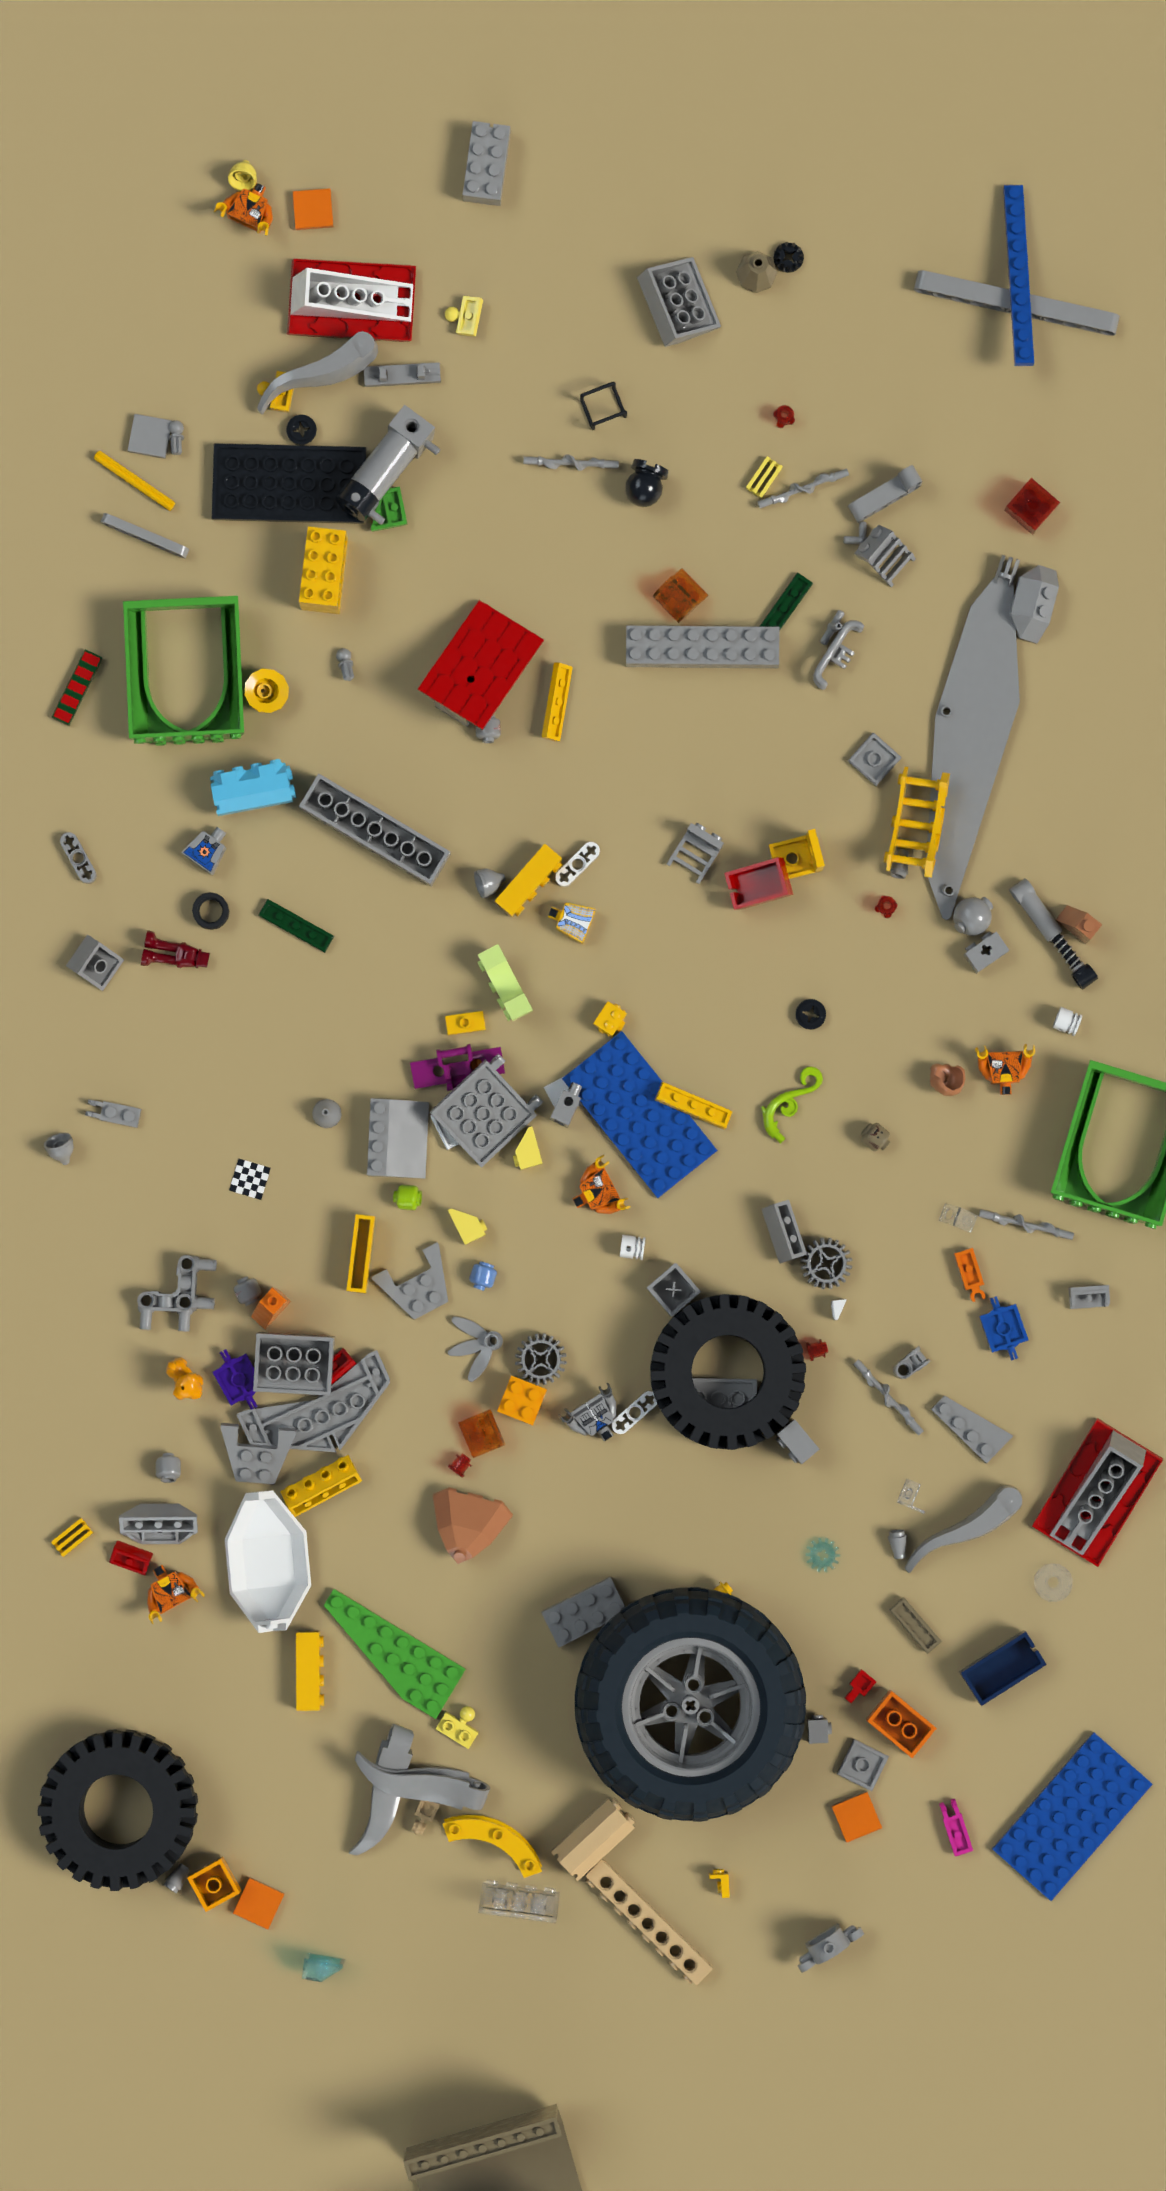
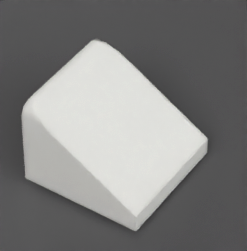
M846 1299L831 1301L834 1320H838Z

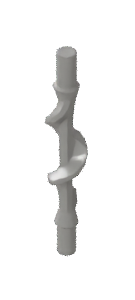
M570 454L564 455L561 460L545 459L540 456L524 457L523 463L538 466L545 465L551 469H557L560 465H574L578 471L585 469L587 466L603 469L619 467V461L599 460L597 458H591L589 461L575 460Z
M846 468L829 475L825 473L820 474L815 478L814 482L802 487L797 483H792L788 492L777 496L771 495L766 499L758 501V506L761 509L778 502L786 503L789 496L801 491L811 494L817 485L828 481L835 482L838 479L849 476L848 470Z
M980 1209L979 1217L999 1222L1003 1226L1009 1223L1024 1227L1027 1233L1040 1230L1051 1233L1055 1237L1070 1240L1074 1236L1073 1232L1055 1228L1051 1223L1041 1222L1037 1225L1025 1222L1020 1214L1010 1218L999 1215L996 1212Z
M858 1359L853 1365L867 1379L868 1385L876 1387L885 1397V1406L888 1408L895 1407L904 1417L906 1424L919 1436L924 1430L914 1420L915 1418L911 1417L909 1408L904 1404H898L889 1394L890 1386L888 1384H880L873 1377L870 1369H867Z

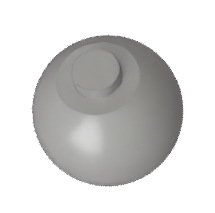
M970 897L959 902L953 914L956 930L971 936L983 933L989 927L992 919L991 910L993 905L986 897L981 899Z

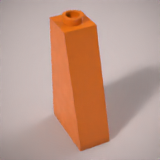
M272 1287L259 1301L251 1317L266 1330L291 1301L277 1288Z

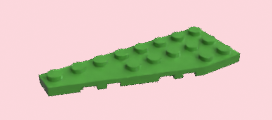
M333 1589L324 1604L325 1608L400 1697L436 1719L466 1668L338 1590Z

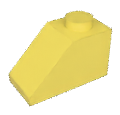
M532 1126L528 1127L515 1150L516 1155L513 1156L515 1166H520V1170L543 1164Z
M454 1209L448 1210L465 1245L486 1235L484 1231L488 1229L483 1219L479 1221L475 1216Z

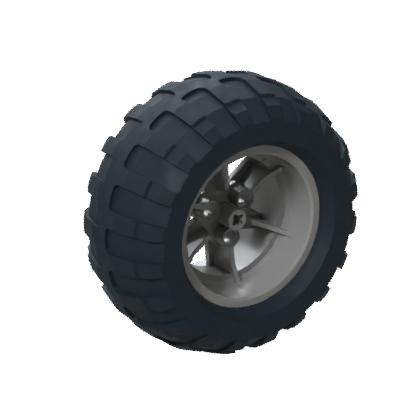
M700 1587L666 1589L628 1604L619 1613L614 1615L597 1633L582 1660L575 1688V1720L586 1757L603 1783L624 1799L625 1802L662 1819L702 1822L739 1812L745 1806L767 1794L782 1774L786 1772L804 1732L806 1692L798 1660L789 1643L779 1629L762 1612L733 1595ZM691 1654L682 1682L657 1666L673 1656ZM705 1656L722 1664L734 1679L704 1686ZM649 1677L667 1700L640 1713V1694L645 1680ZM692 1679L699 1682V1686L695 1690H691L688 1687V1682ZM739 1692L740 1712L732 1730L712 1707ZM693 1700L694 1707L689 1706L687 1708L686 1702ZM675 1706L677 1713L674 1716H669L666 1713L667 1707ZM704 1711L709 1712L711 1715L707 1722H703L699 1718L700 1714ZM675 1721V1751L659 1744L649 1734L645 1726ZM698 1725L724 1740L710 1750L687 1754Z

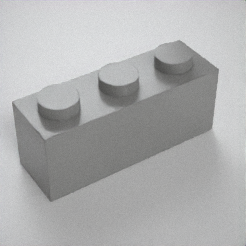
M782 1201L763 1208L762 1213L779 1264L807 1255L790 1201Z

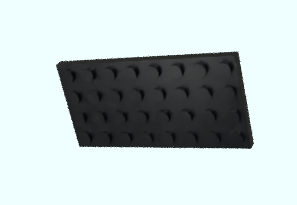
M214 443L212 520L364 524L363 521L348 514L336 502L335 497L366 461V447Z

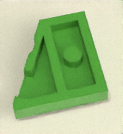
M400 486L389 488L379 501L375 512L385 518V521L380 525L373 520L371 525L372 532L408 525Z

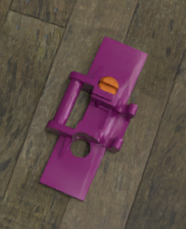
M467 1044L465 1047L442 1051L437 1049V1058L410 1062L414 1088L447 1083V1091H452L485 1059L490 1063L497 1054L502 1056L501 1047L472 1051L471 1044ZM468 1054L469 1060L448 1064L443 1063V1058ZM504 1064L496 1070L499 1074L505 1073ZM435 1066L443 1068L444 1074L439 1077L434 1074L433 1069Z

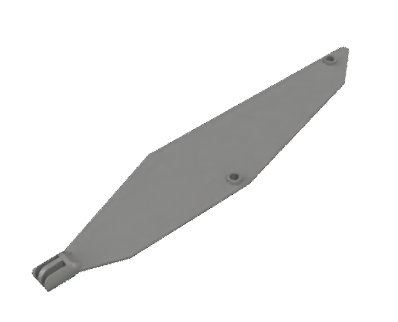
M1006 555L1001 556L995 577L970 607L935 715L931 780L937 781V779H941L942 772L950 773L945 807L942 806V808H945L938 852L935 855L936 862L932 878L928 877L942 918L945 920L951 918L1020 703L1016 629L1009 614L1014 598L1013 581L1020 560L1016 559L1012 574L1009 575L1013 557H1009L1005 571L1002 573L1001 570ZM949 709L950 713L948 715H945L943 713V710ZM931 788L930 801L932 802L938 800L939 791H936V788ZM929 809V823L931 821L934 822L936 812L933 809ZM929 831L927 842H930L932 833H929ZM947 888H952L953 892L951 894H947L945 890Z

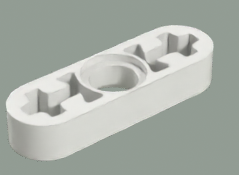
M594 842L586 843L556 873L557 884L561 887L569 886L599 856V846ZM594 846L596 854H590L587 857L590 861L586 863V860L580 854L583 853L585 855L588 852L586 848ZM575 859H580L583 862V867L579 870L572 867V862ZM569 866L570 870L576 873V875L573 876L571 873L567 877L568 882H560V874L565 875L569 871L566 867Z
M652 1391L642 1394L613 1420L612 1429L615 1433H626L657 1405L654 1398V1404H647L645 1408L648 1410L644 1412L643 1408L637 1404L638 1401L644 1403L646 1395L654 1396ZM632 1407L640 1409L641 1414L638 1418L630 1416L629 1411ZM626 1413L633 1423L630 1425L627 1422L624 1425L625 1430H617L615 1428L617 1426L616 1421L622 1422L625 1419L623 1415Z

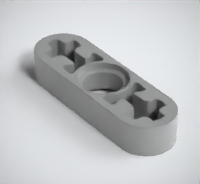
M70 832L63 834L60 839L61 846L78 877L86 884L93 883L96 880L97 873L78 838ZM67 837L74 838L72 844L75 848L79 846V849L73 850L70 854L68 851L72 850L68 844H64L67 841ZM76 853L83 854L84 860L81 863L73 861V856ZM87 862L89 864L85 866L87 871H92L91 879L89 880L83 878L85 873L82 868L78 870V867L84 866Z

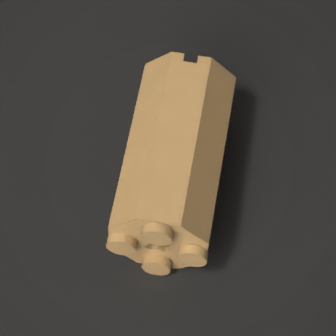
M608 1797L552 1850L553 1855L558 1854L557 1860L572 1876L576 1874L575 1879L577 1881L635 1828L634 1818L628 1812L625 1814L622 1812V1805L615 1798L611 1800Z

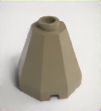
M756 251L743 256L736 273L743 288L758 293L771 288L777 275V269L772 257Z

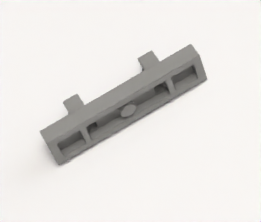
M440 363L366 367L364 369L365 387L441 383Z

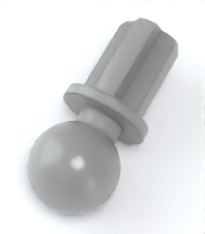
M174 420L169 424V431L172 434L169 436V440L171 441V453L173 455H180L182 453V440H184V436L180 435L184 430V426L178 420Z
M342 648L336 654V658L340 662L338 667L342 671L343 679L351 681L354 678L351 652L346 648Z

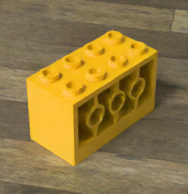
M308 526L299 595L301 610L340 614L348 546L346 531Z

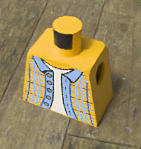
M565 903L563 910L551 907L548 918L558 921L556 930L583 945L596 909Z

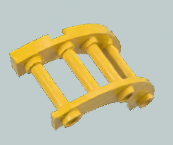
M904 767L903 774L899 773L898 785H901L897 814L892 817L891 827H894L889 852L885 851L884 863H887L886 871H890L892 862L921 866L922 869H925L924 877L932 878L936 862L935 855L938 852L945 808H942V806L945 807L950 773L942 772L941 779H937V781L908 777V767ZM906 784L936 788L935 790L939 791L938 800L932 802L906 798ZM903 805L933 809L936 812L934 822L926 823L901 819ZM902 826L928 830L929 833H932L931 840L927 843L897 839L899 828ZM897 846L923 850L928 854L927 858L923 857V859L894 855L895 848Z
M463 1814L444 1818L445 1823L442 1824L449 1842L461 1839L486 1841L505 1851L515 1861L524 1878L542 1872V1863L532 1845L520 1832L510 1825L484 1815Z

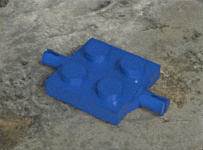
M995 1296L989 1299L993 1310L979 1316L991 1352L1008 1350L1010 1359L1014 1360V1358H1018L1015 1347L1019 1343L1028 1341V1337L1017 1305L1000 1307L998 1298Z

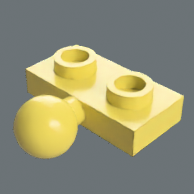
M463 296L460 311L455 307L446 309L445 318L449 322L458 320L456 329L458 335L476 337L483 303L482 298Z
M469 1706L463 1707L460 1711V1719L446 1711L436 1730L469 1749L479 1731L466 1724L474 1719V1709Z

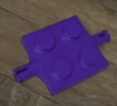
M227 1349L221 1351L219 1354L225 1363L212 1373L229 1404L232 1406L239 1401L246 1400L250 1410L258 1407L252 1397L256 1393L253 1391L254 1366L247 1353L238 1358L231 1359Z

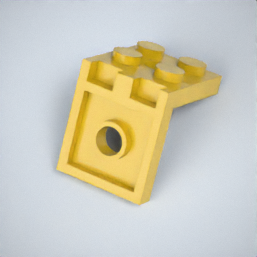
M815 829L808 830L804 836L768 845L772 859L777 857L784 858L789 879L820 872L825 866ZM788 854H795L797 862L794 864L788 863L786 860Z

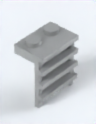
M878 525L871 531L868 538L859 545L854 553L859 559L868 562L890 587L894 585L891 581L910 559L912 561L916 559L913 556L914 554L895 536L892 530ZM898 545L899 547H898V548L894 551V553L888 558V560L882 565V567L879 568V566L881 565V563L887 558V556H888V555L893 551V549ZM904 552V556L898 561V563L892 568V570L887 575H885V573L891 568V566Z
M691 823L667 865L670 866L673 860L697 874L699 878L696 883L700 884L724 843L717 834L712 833L710 835L705 832L706 828L699 823L695 825ZM685 841L711 856L709 862L683 848L682 846ZM681 851L704 865V870L701 872L676 857L678 852Z

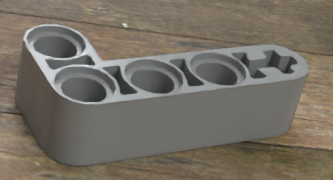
M911 465L899 472L897 477L849 504L848 508L857 523L915 491L922 485L923 481L914 466Z

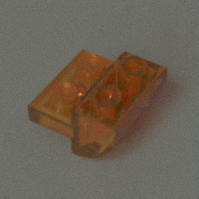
M681 568L660 586L653 597L680 623L708 597V594Z
M491 1409L458 1422L473 1458L506 1445Z

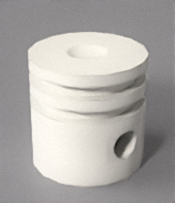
M1060 1007L1053 1028L1064 1033L1067 1031V1034L1070 1035L1072 1033V1036H1075L1082 1015H1078V1013L1073 1014L1074 1011Z
M622 1235L620 1257L630 1259L636 1257L635 1259L640 1258V1260H643L645 1237L641 1239V1237L636 1238V1236Z

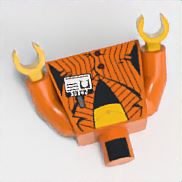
M256 183L252 192L242 189L241 192L234 193L223 202H218L214 209V212L217 210L221 211V217H224L227 211L228 219L255 230L258 234L263 230L266 236L273 221L272 208L268 203V199L262 197L266 187Z
M1024 1044V1054L1023 1051L988 1053L986 1046H984L983 1052H979L978 1047L975 1048L980 1072L991 1084H1000V1095H1011V1083H1019L1020 1080L1025 1078L1031 1067L1032 1057L1035 1054L1034 1045L1032 1050H1027V1044Z
M601 1155L586 1168L580 1178L581 1185H579L582 1194L572 1198L576 1207L580 1208L588 1203L591 1210L603 1214H612L620 1210L629 1209L631 1206L626 1207L624 1205V1201L628 1200V1198L620 1199L604 1168L609 1164V1161L605 1164L602 1163L601 1158L604 1155Z
M161 1565L153 1570L158 1581L150 1584L151 1588L148 1590L149 1620L154 1624L153 1619L158 1617L159 1621L162 1622L160 1614L191 1597L198 1602L196 1599L197 1595L201 1594L204 1597L205 1594L199 1589L192 1577L183 1572L177 1573L176 1571L168 1575L164 1566Z

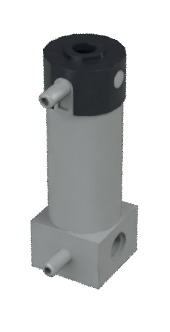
M404 405L388 425V433L337 494L335 497L336 502L354 518L364 522L368 517H371L382 525L385 518L374 510L412 459L414 457L418 459L426 448L435 455L440 452V448L432 443L435 427Z

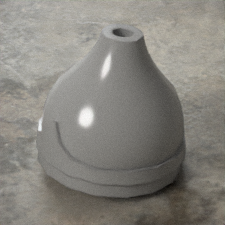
M488 868L479 869L474 872L475 884L482 898L495 894L501 884L506 881L504 874L497 873Z
M324 1099L317 1102L313 1108L312 1115L315 1123L320 1127L332 1128L338 1124L342 1113L340 1106L335 1101Z
M58 1133L49 1137L44 1143L48 1155L54 1160L60 1161L63 1165L69 1164L70 1156L74 1149L71 1135L69 1133Z

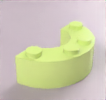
M497 944L478 954L480 961L477 963L482 972L486 970L491 980L488 985L492 992H497L500 997L496 1000L501 1009H506L503 1013L507 1020L515 1021L532 1012L533 1009L499 945Z

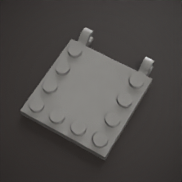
M499 1054L490 1063L485 1059L430 1111L432 1116L481 1168L537 1116L534 1110L543 1103L539 1096L534 1095L527 1104L496 1071L505 1062Z

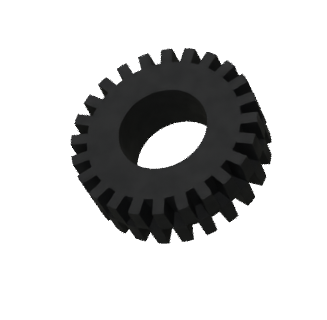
M722 1294L706 1297L691 1303L674 1315L666 1324L653 1349L650 1364L651 1387L659 1409L667 1421L682 1435L710 1448L735 1450L751 1447L775 1435L774 1433L789 1422V1418L800 1404L799 1400L805 1389L806 1363H804L803 1348L795 1335L794 1329L783 1319L784 1317L780 1313L774 1311L767 1304L747 1296ZM731 1335L746 1340L756 1349L762 1360L763 1380L757 1394L750 1401L739 1407L719 1408L709 1404L699 1395L692 1380V1364L695 1355L706 1342L718 1336Z
M108 1730L105 1733L93 1734L75 1744L50 1769L47 1774L46 1783L40 1791L42 1798L41 1804L38 1806V1816H41L42 1824L39 1830L41 1836L45 1835L48 1842L45 1846L48 1853H54L59 1860L57 1865L62 1870L67 1868L72 1872L73 1879L78 1882L85 1880L91 1883L90 1887L100 1889L102 1886L110 1887V1891H119L127 1887L135 1889L144 1883H151L156 1880L161 1874L168 1871L181 1857L192 1839L193 1829L197 1823L198 1813H196V1805L198 1803L197 1793H194L192 1786L194 1784L191 1774L188 1775L184 1768L185 1762L181 1757L177 1758L171 1752L172 1748L166 1743L162 1745L155 1741L156 1737L150 1734H137L136 1730ZM108 1775H124L136 1780L146 1789L153 1806V1818L149 1830L142 1838L127 1844H115L101 1839L92 1831L85 1817L84 1803L89 1788L96 1780Z

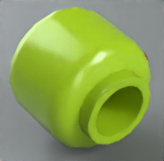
M400 1185L398 1190L393 1193V1202H396L399 1209L416 1210L422 1202V1191H419L417 1186Z

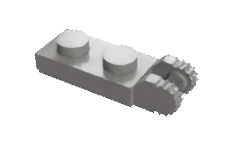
M88 1099L87 1104L100 1106L102 1110L101 1114L86 1111L85 1116L138 1128L142 1109Z

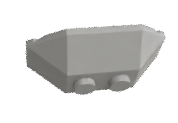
M1038 565L1019 577L1009 613L1019 639L1037 644L1048 627L1059 589L1056 570Z
M179 1503L139 1504L119 1515L120 1534L126 1535L140 1544H181L192 1535L198 1533L197 1514Z

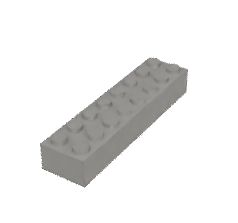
M626 626V667L779 668V627Z
M321 774L317 775L299 805L300 809L431 887L451 855L449 850Z

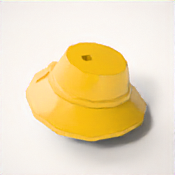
M261 668L251 673L245 682L244 696L248 704L258 712L272 713L282 709L288 700L289 686L284 676L275 670Z

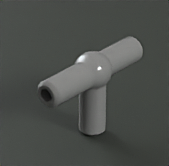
M864 521L859 523V537L844 536V544L860 545L868 538L866 537L867 523Z
M838 610L831 623L827 625V630L820 640L823 645H827L833 633L842 628L840 621L844 616L843 611Z

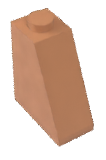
M1068 905L1056 919V922L1084 944L1090 941L1102 926L1100 922L1087 912Z

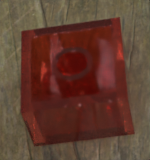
M1030 478L1008 503L1004 511L1033 535L1055 511L1060 502L1033 478Z

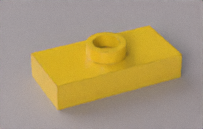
M483 1011L445 1016L448 1036L486 1030Z

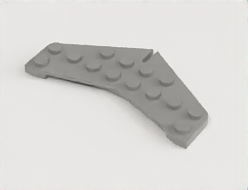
M376 1350L366 1355L331 1386V1396L320 1395L315 1400L245 1410L236 1415L250 1444L278 1446L279 1427L297 1429L290 1449L336 1452L329 1435H333L339 1450H341L388 1387L390 1377Z

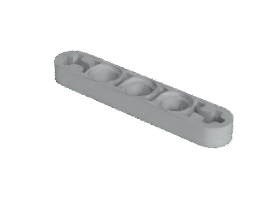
M104 513L100 521L110 528L186 559L189 549L181 544L110 514Z

